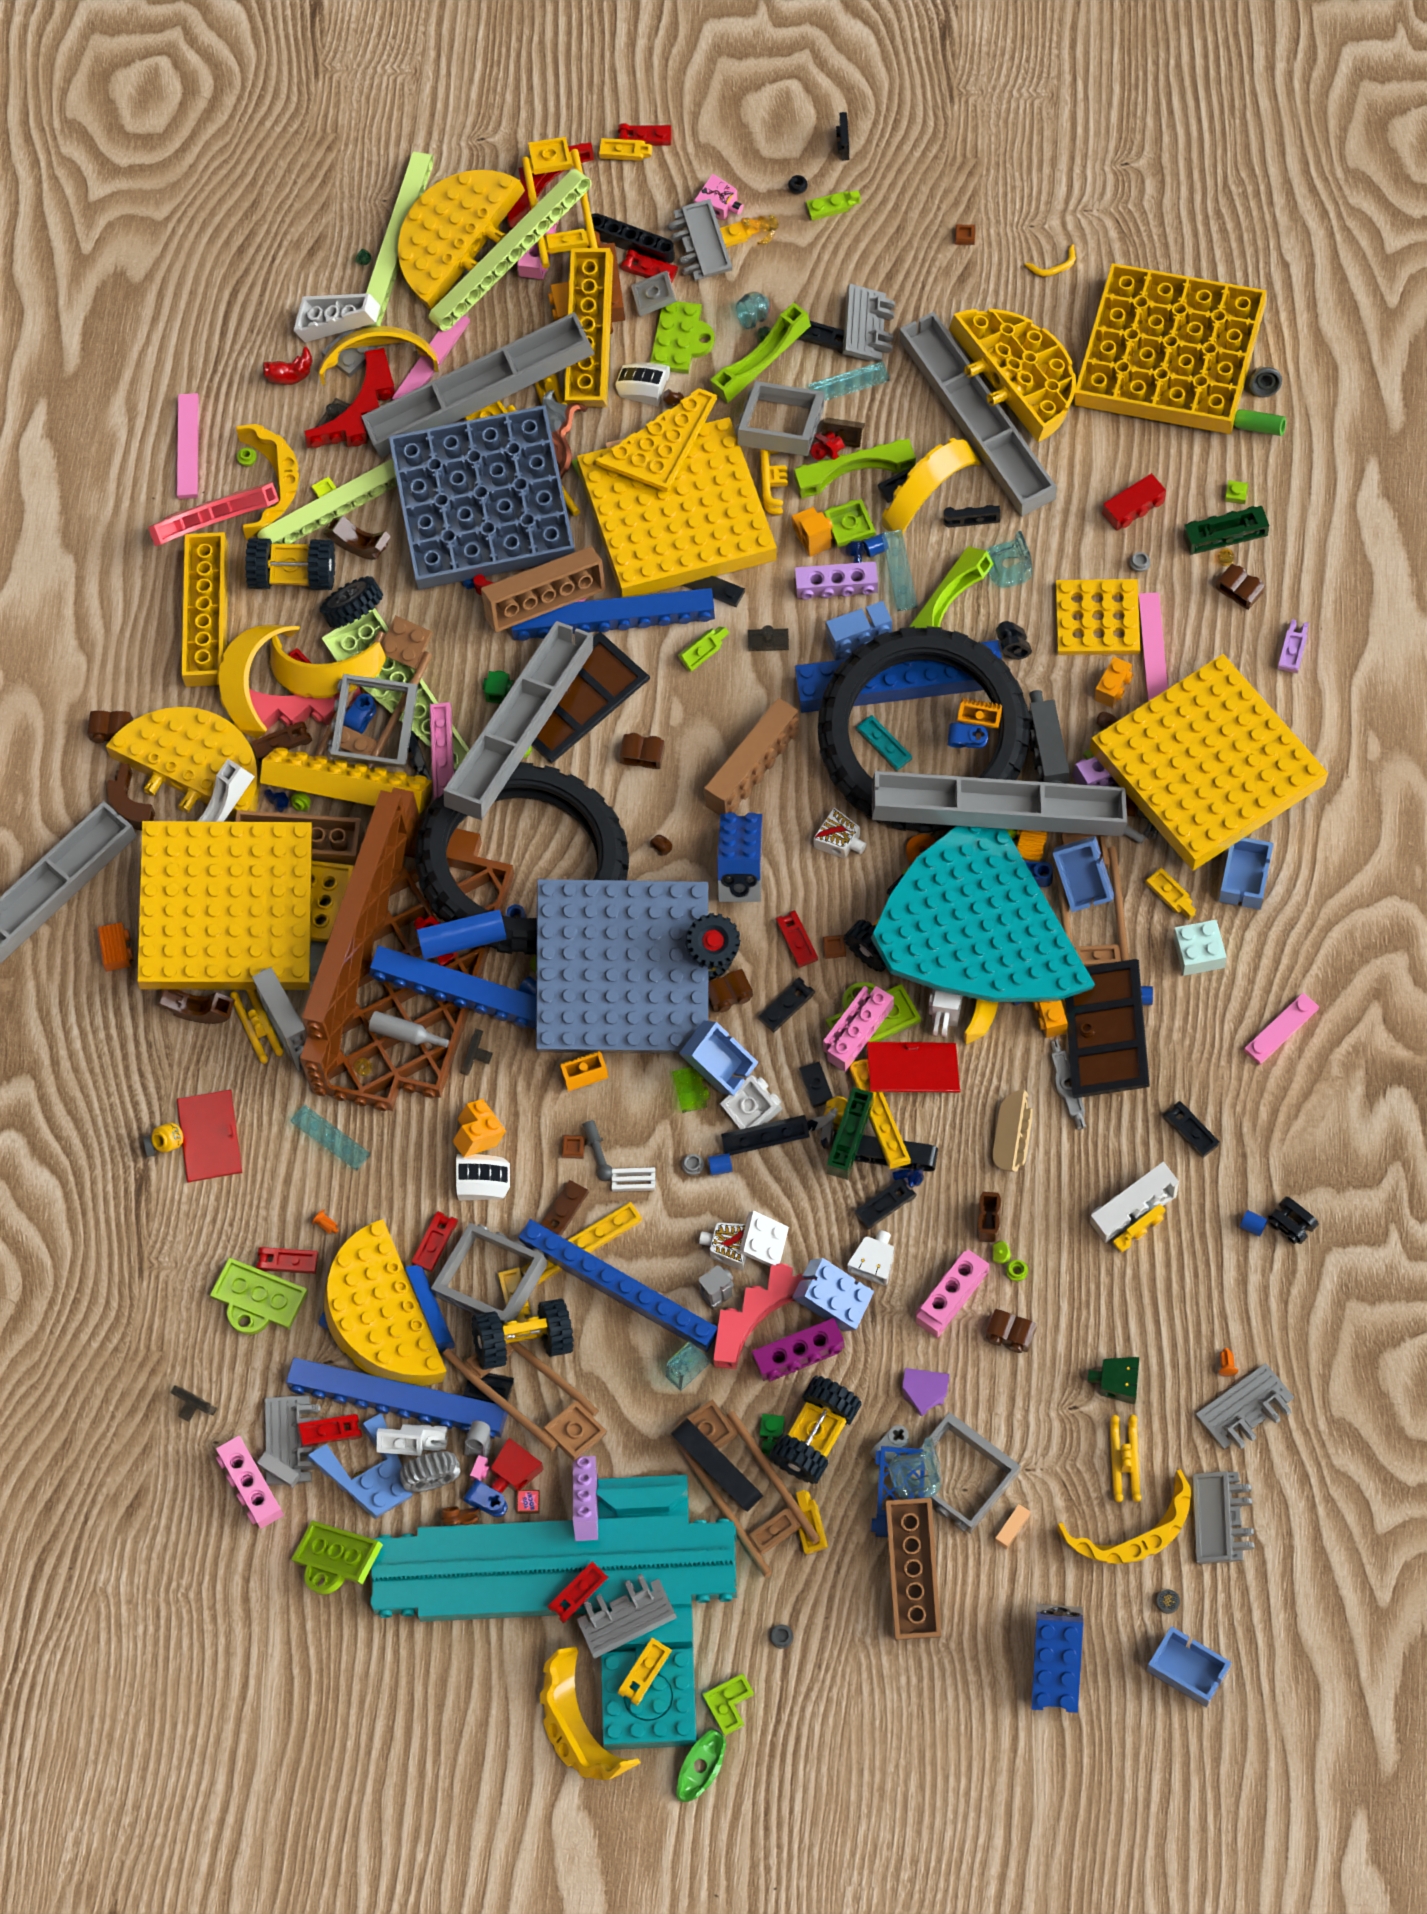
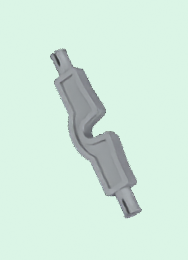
M1055 1039V1042L1052 1040L1050 1042L1053 1050L1051 1060L1056 1072V1091L1065 1100L1070 1118H1075L1077 1129L1081 1130V1127L1084 1129L1086 1128L1083 1119L1085 1109L1082 1098L1074 1099L1072 1096V1086H1065V1083L1071 1080L1070 1062L1065 1050H1061L1058 1039Z

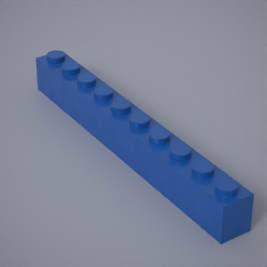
M712 588L574 602L512 626L513 638L520 641L530 638L544 639L556 621L572 626L573 634H575L576 628L589 633L597 631L608 632L609 630L617 629L628 630L629 628L636 627L647 628L655 625L667 626L674 623L687 624L693 621L707 622L715 619Z
M378 945L369 972V976H372L373 979L381 982L385 980L393 983L398 988L406 987L413 989L417 994H428L438 1001H450L457 1007H468L474 1009L476 1013L483 1015L487 1013L500 1021L508 1020L514 1022L519 1027H530L536 1031V996Z
M530 1219L519 1235L520 1242L531 1250L536 1248L542 1251L545 1259L559 1266L561 1269L687 1342L690 1341L692 1345L707 1353L717 1337L718 1329L715 1325Z
M293 1358L286 1381L289 1389L296 1394L302 1395L305 1392L312 1394L317 1399H325L327 1397L339 1404L353 1403L355 1407L360 1409L370 1407L382 1414L391 1412L404 1419H409L410 1417L417 1418L418 1421L425 1424L435 1422L439 1423V1426L448 1427V1429H452V1427L461 1428L460 1430L465 1433L469 1432L473 1421H482L490 1426V1439L495 1437L501 1438L508 1415L507 1412L494 1403L299 1358Z

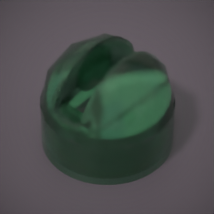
M362 248L355 262L364 266L368 265L372 260V256L367 250Z
M767 326L759 328L757 331V336L761 343L771 331Z

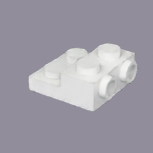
M752 1075L745 1080L734 1096L729 1095L720 1103L740 1129L762 1125L764 1122L768 1123L782 1110L779 1105L781 1100L775 1093L770 1094L766 1088L769 1086L766 1081L761 1077L757 1078Z

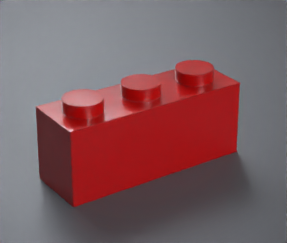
M1151 473L1103 503L1102 514L1116 531L1122 527L1126 528L1136 518H1141L1152 508L1161 506L1165 501L1166 489Z

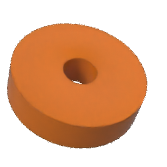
M926 834L912 837L906 846L908 861L912 864L922 854L920 852L921 849L927 850L937 840Z

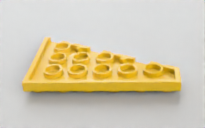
M698 388L689 397L682 399L680 404L657 416L654 421L647 423L645 428L637 433L634 432L619 445L612 447L611 451L603 457H598L596 465L668 492L713 408L717 395Z

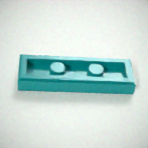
M873 715L856 727V730L896 771L912 760V755Z

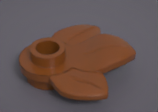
M457 1506L447 1507L441 1510L440 1520L446 1525H456L457 1523L469 1525L479 1520V1517L474 1514L479 1512L480 1509L468 1508L459 1511Z

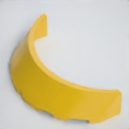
M391 326L364 328L345 336L327 352L319 367L321 385H326V370L338 363L339 354L345 349L410 342L415 345L417 352L421 356L432 358L435 372L439 371L437 353L424 339L405 329Z
M258 424L236 426L237 435L240 442L260 451L273 466L278 480L279 501L276 502L274 507L267 508L262 513L260 521L243 524L246 540L257 535L261 529L270 525L285 512L294 499L299 483V468L293 450H291L280 435H276Z
M951 438L946 445L939 444L927 453L907 474V480L904 484L898 486L893 493L891 506L883 512L882 526L895 537L901 539L918 509L942 482L966 466H980L982 463L969 443L963 438L961 440Z
M268 624L250 628L237 636L222 655V662L219 664L217 684L220 688L222 706L226 708L231 719L234 721V726L251 737L258 739L267 731L266 726L262 723L253 707L249 693V671L253 658L268 639L279 633L292 637L299 631L300 626Z
M277 635L271 637L270 664L276 680L281 686L283 685L289 689L290 693L305 698H331L334 694L340 693V691H337L339 679H343V674L374 678L380 673L386 660L381 644L375 642L364 651L345 660L327 664L305 663L288 656L282 650V644ZM350 685L349 692L356 690L357 686Z
M976 1000L974 1016L964 1032V1042L966 1045L985 1036L997 1012L998 1002Z
M1176 1470L1173 1497L1163 1518L1149 1532L1122 1544L1096 1545L1087 1538L1076 1539L1068 1534L1063 1522L1058 1523L1057 1532L1074 1550L1097 1561L1124 1564L1144 1560L1146 1557L1155 1555L1163 1550L1180 1532L1189 1511L1191 1488L1182 1470Z
M577 1647L558 1649L544 1665L543 1672L546 1673L544 1687L540 1692V1705L544 1704V1727L560 1759L568 1767L572 1766L579 1772L578 1775L598 1780L613 1779L640 1764L639 1759H623L609 1753L593 1738L581 1716L576 1698L575 1666L578 1649Z

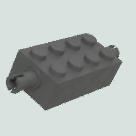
M1034 690L1029 693L1031 698L1028 711L1031 738L1029 739L1030 750L1034 751L1033 765L1034 769L1038 771L1036 776L1037 782L1068 784L1070 772L1055 700L1043 701L1042 691Z

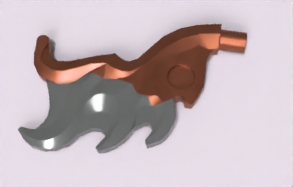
M551 390L543 396L542 405H546L556 459L559 465L560 479H562L565 473H568L572 460L571 449L565 435L570 433L574 412L577 410L586 412L587 407L580 403H571L569 405L558 403L552 397L554 390Z

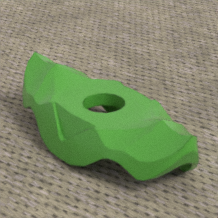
M713 1729L708 1731L695 1743L686 1756L677 1783L676 1797L678 1801L689 1802L698 1798L716 1778L721 1768L726 1748V1740L719 1731ZM697 1759H702L706 1764V1768L702 1773H698L694 1769V1762Z

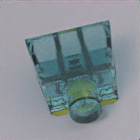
M689 1341L667 1362L665 1377L682 1391L711 1362Z

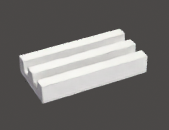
M655 1167L612 1169V1192L656 1190ZM628 1175H651V1176H628ZM651 1181V1184L617 1185V1182Z

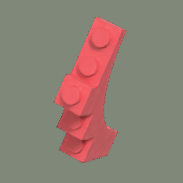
M271 482L236 491L226 497L207 501L194 508L175 512L148 528L154 545L158 546L210 524L268 507L279 500L274 485Z
M360 686L358 687L348 707L356 700V698L359 695H361ZM249 689L253 707L267 730L279 719L288 727L298 722H304L310 716L318 723L322 722L325 726H328L336 712L334 711L335 700L340 698V693L334 694L331 698L314 699L297 695H269Z
M787 1264L771 1265L768 1290L761 1286L746 1287L742 1312L733 1308L720 1310L714 1367L737 1369L742 1348L755 1327L771 1312L787 1303L795 1301L792 1297L799 1282L809 1279H804L802 1277L803 1274L793 1276V1267H789Z

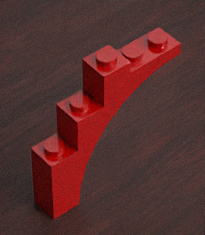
M591 142L568 146L569 152L573 149L578 150L581 163L594 160ZM519 167L518 170L520 182L525 192L507 214L510 231L531 211L523 167ZM565 170L536 175L532 173L536 197L539 196L543 188L554 177Z
M384 348L365 351L366 377L360 393L347 410L334 420L320 427L304 431L307 448H318L322 445L338 444L342 441H346L347 447L367 444L366 430L361 416L379 408L378 400H388L395 394L394 383Z

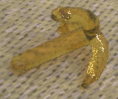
M769 215V219L764 216H759L758 220L748 217L741 219V223L747 226L768 231V235L760 242H757V244L764 245L769 243L775 236V230L779 227V221L773 215Z

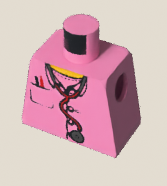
M714 174L711 175L694 200V203L711 199L716 218L721 220L726 219L730 211L739 215L743 210V204L737 202V190Z

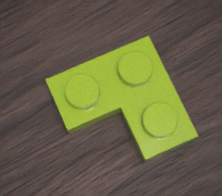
M744 1673L703 1694L724 1737L745 1726L735 1707L736 1704L754 1695Z

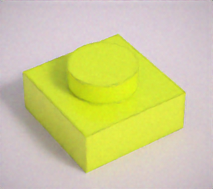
M329 477L312 485V490L318 498L337 489Z

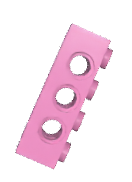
M559 220L544 234V237L547 234L556 233V226ZM537 242L518 261L517 266L520 277L544 280L547 269L542 267Z
M864 986L823 1040V1051L827 1053L828 1061L846 1072L893 1009L894 997L877 986L868 994V988Z
M969 1249L967 1252L961 1253L952 1268L944 1274L938 1286L930 1292L925 1303L921 1304L915 1313L917 1315L916 1324L938 1339L988 1274L990 1264ZM960 1273H967L968 1275L963 1276ZM953 1289V1290H955V1292L951 1293V1292H948L947 1290ZM940 1306L942 1309H935L934 1307Z
M240 1435L216 1448L219 1454L216 1459L221 1468L226 1467L230 1473L226 1477L232 1488L237 1486L240 1493L236 1495L242 1506L247 1504L250 1511L247 1515L252 1524L257 1523L260 1529L283 1517L284 1514ZM238 1464H242L240 1468H235ZM253 1482L251 1486L245 1487L247 1483ZM258 1501H263L261 1505L255 1506Z

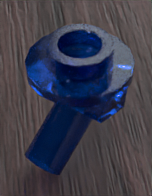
M852 541L845 549V553L848 556H854V563H862V556L865 553L862 541Z
M267 789L264 792L268 801L274 805L275 810L283 812L284 809H287L289 798L285 792H275L274 794L271 789Z
M921 1168L893 1172L894 1181L908 1178V1185L911 1188L919 1186L924 1179Z

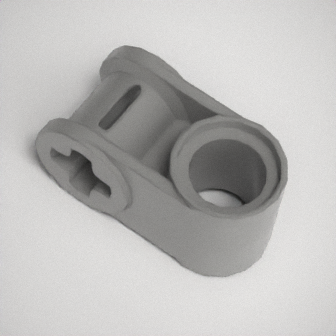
M473 1421L465 1440L464 1454L466 1456L470 1454L480 1455L488 1459L492 1444L490 1441V1426L482 1421Z
M902 1425L893 1426L873 1447L869 1455L876 1460V1450L881 1451V1446L905 1448L909 1440L908 1430ZM902 1434L903 1440L898 1439L895 1441V1435L900 1436ZM885 1451V1461L891 1467L898 1458V1455L895 1452Z

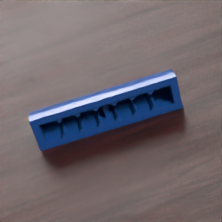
M500 909L417 929V937L423 960L506 940Z
M418 1265L405 1267L406 1275L439 1353L447 1348H455V1343L435 1295L431 1290L423 1267Z

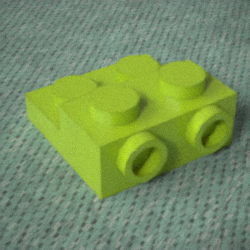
M862 499L850 500L846 504L832 506L824 511L825 518L828 517L832 523L833 529H831L838 548L876 535Z

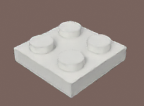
M755 1211L749 1212L739 1253L769 1267L779 1264L789 1227Z

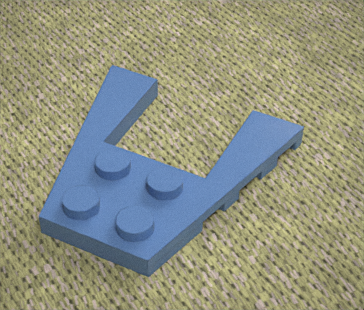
M381 1413L367 1420L361 1426L376 1449L378 1428L388 1429ZM327 1444L307 1456L310 1462H314L325 1476L331 1477L342 1491L349 1493L354 1498V1501L374 1519L407 1501L413 1495L412 1492L406 1491L403 1484H401L399 1472L402 1465L398 1454L380 1453L385 1461L352 1480Z

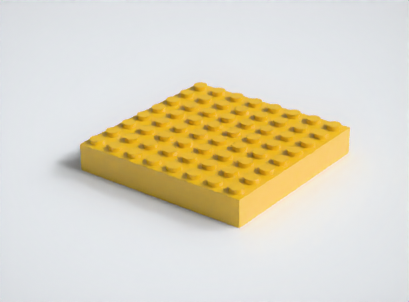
M1112 263L1076 385L1075 406L1231 434L1263 317L1267 290Z
M730 417L704 423L668 492L596 465L597 458L606 455L611 451L612 447L577 456V469L621 598L646 595L710 576H719L777 561V547L740 445H738V439Z
M1224 654L1092 737L1089 749L1115 781L1126 789V794L1192 871L1324 786L1328 775L1326 769Z
M142 821L138 951L139 989L257 990L252 976L260 973L262 969L272 967L284 990H310L312 822Z

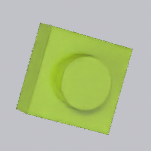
M1228 480L1225 502L1245 504L1248 483Z

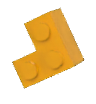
M814 507L792 515V527L809 557L831 548V539H833L831 529H833V526L828 517L825 518L822 512L817 513Z
M480 1099L465 1105L457 1119L461 1124V1128L452 1142L462 1156L467 1157L497 1147L506 1130L484 1099Z

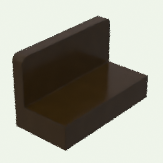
M827 417L823 421L821 434L825 436L832 432L835 436L841 437L844 445L860 448L865 423Z

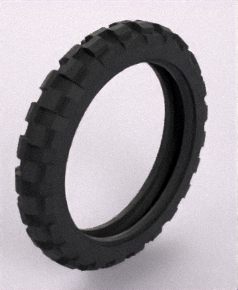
M913 626L900 628L898 631L886 632L874 637L867 644H862L834 672L831 681L827 684L819 709L818 741L820 754L829 777L837 790L844 795L845 799L855 809L862 811L868 818L872 819L873 779L861 767L853 752L849 737V718L855 700L862 689L879 673L897 664L921 660L948 664L972 677L986 692L991 703L1001 704L1002 713L998 728L997 747L989 765L978 778L1017 780L1025 762L1029 746L1030 718L1023 691L1018 681L1010 672V668L980 641L976 642L968 638V635L957 631L943 630L942 627L927 626V628H915ZM874 820L878 823L887 824L894 829L919 831V833H930L944 829L947 831L956 827V825Z
M520 762L494 802L504 799L525 798L546 802L562 809L581 824L594 845L597 857V871L593 880L626 881L629 869L628 842L624 829L620 826L618 816L613 808L608 807L604 802L605 798L594 788L590 789L584 785L585 781L572 774L567 776L560 773V769L547 765L542 768L533 766V763ZM443 793L430 805L425 818L422 819L415 845V868L419 886L423 896L430 903V908L439 919L450 922L490 911L472 901L456 884L449 870L446 854L448 843L457 826L468 815L445 807ZM501 915L506 940L481 946L483 948L489 946L497 949V952L512 954V952H524V955L536 954V918H513Z

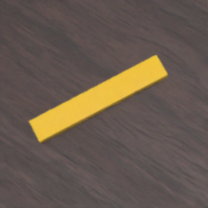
M868 1058L852 1062L848 1069L856 1088L869 1092ZM872 1092L874 1103L869 1120L889 1169L910 1164L911 1159L883 1092Z
M629 1202L571 1237L568 1241L591 1253L642 1222V1217L633 1204ZM546 1260L548 1265L536 1286L563 1269ZM532 1262L520 1268L523 1276Z

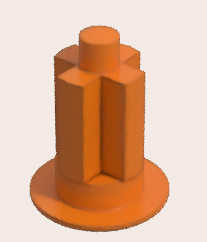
M325 1209L318 1212L312 1221V1225L317 1223L329 1234L332 1232L338 1233L339 1230L336 1228L338 1224L324 1214Z
M1224 1348L1223 1352H1220L1221 1369L1218 1373L1225 1377L1236 1375L1238 1369L1234 1367L1233 1353L1228 1348Z

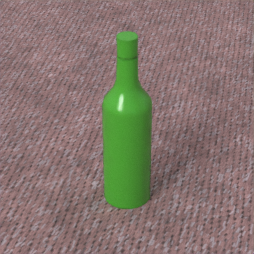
M1239 409L1235 415L1234 426L1237 429L1283 436L1286 429V417Z

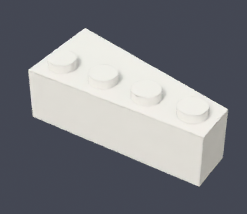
M369 293L302 297L293 331L304 342H309L376 323L380 305Z
M1163 1161L1122 1193L1114 1196L1103 1207H1097L1091 1213L1090 1224L1102 1240L1107 1243L1127 1230L1157 1205L1161 1204L1163 1206L1176 1198L1179 1181Z

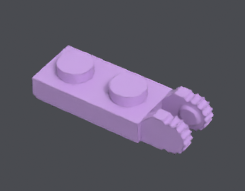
M1292 619L1289 631L1287 630L1278 669L1298 674L1309 623L1304 622L1301 630L1302 633L1294 632L1297 624L1296 620Z

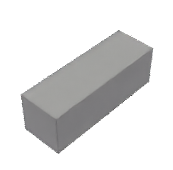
M266 1452L263 1453L257 1462L260 1468L291 1488L296 1485L301 1477L298 1472Z

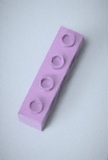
M876 561L795 567L797 599L878 593Z
M1096 757L1080 760L1076 763L1072 773V777L1079 785L1109 786L1117 783Z
M583 1456L573 1461V1526L575 1541L598 1540V1498L596 1494L598 1474L595 1456Z

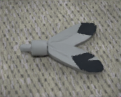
M837 1108L829 1110L825 1116H820L807 1122L809 1131L822 1128L821 1144L825 1149L829 1147L832 1141L833 1120L837 1116Z

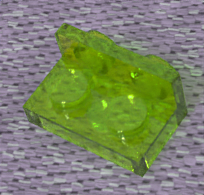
M694 1067L672 1071L682 1113L706 1108L707 1099H710L708 1087H703L702 1080H705V1078Z

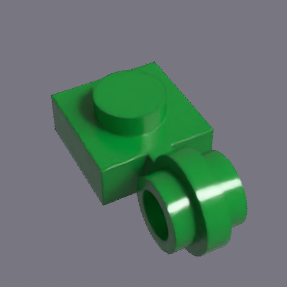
M762 1414L760 1438L768 1439V1441L763 1440L762 1453L768 1457L776 1443L773 1439L778 1440L779 1436L783 1434L785 1416Z

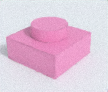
M478 1455L470 1474L472 1482L474 1479L482 1482L483 1479L488 1477L490 1466L487 1458Z

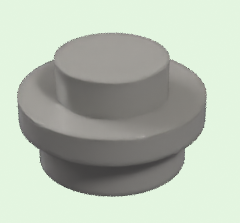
M1138 552L1131 557L1130 566L1137 572H1144L1150 567V558L1147 554Z
M690 1154L683 1159L682 1167L685 1173L697 1175L703 1170L704 1162L699 1155Z

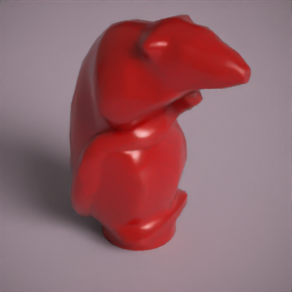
M304 347L301 356H297L292 363L282 361L263 362L264 378H268L269 382L280 385H293L302 381L309 375L313 363L309 349Z

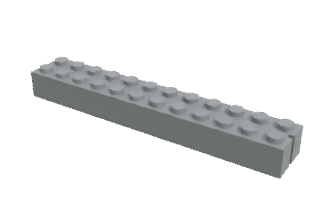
M573 312L361 417L373 446L382 458L392 453L389 436L452 424L595 353L576 313Z
M935 312L919 319V334H917L916 321L900 328L901 344L1020 516L1022 517L1055 500L1057 486L999 403L990 406V403L987 402V394L991 392L980 376L977 374L971 378L967 377L969 374H965L964 367L969 365L970 362Z
M558 621L554 623L443 790L445 807L482 821L592 653L593 634L576 628L574 645L573 627Z
M875 771L872 781V820L1123 837L1127 825L1126 789L1124 787Z
M104 801L0 897V964L137 837L133 826L122 816L117 815V812Z

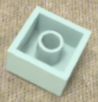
M1217 920L1175 927L1173 939L1183 976L1225 968L1227 957Z

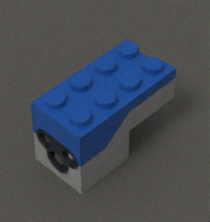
M726 813L720 816L717 858L719 902H761L762 814L747 813L745 816H737L735 813Z
M1037 1604L1031 1710H1043V1707L1064 1708L1066 1712L1078 1713L1084 1623L1083 1607Z

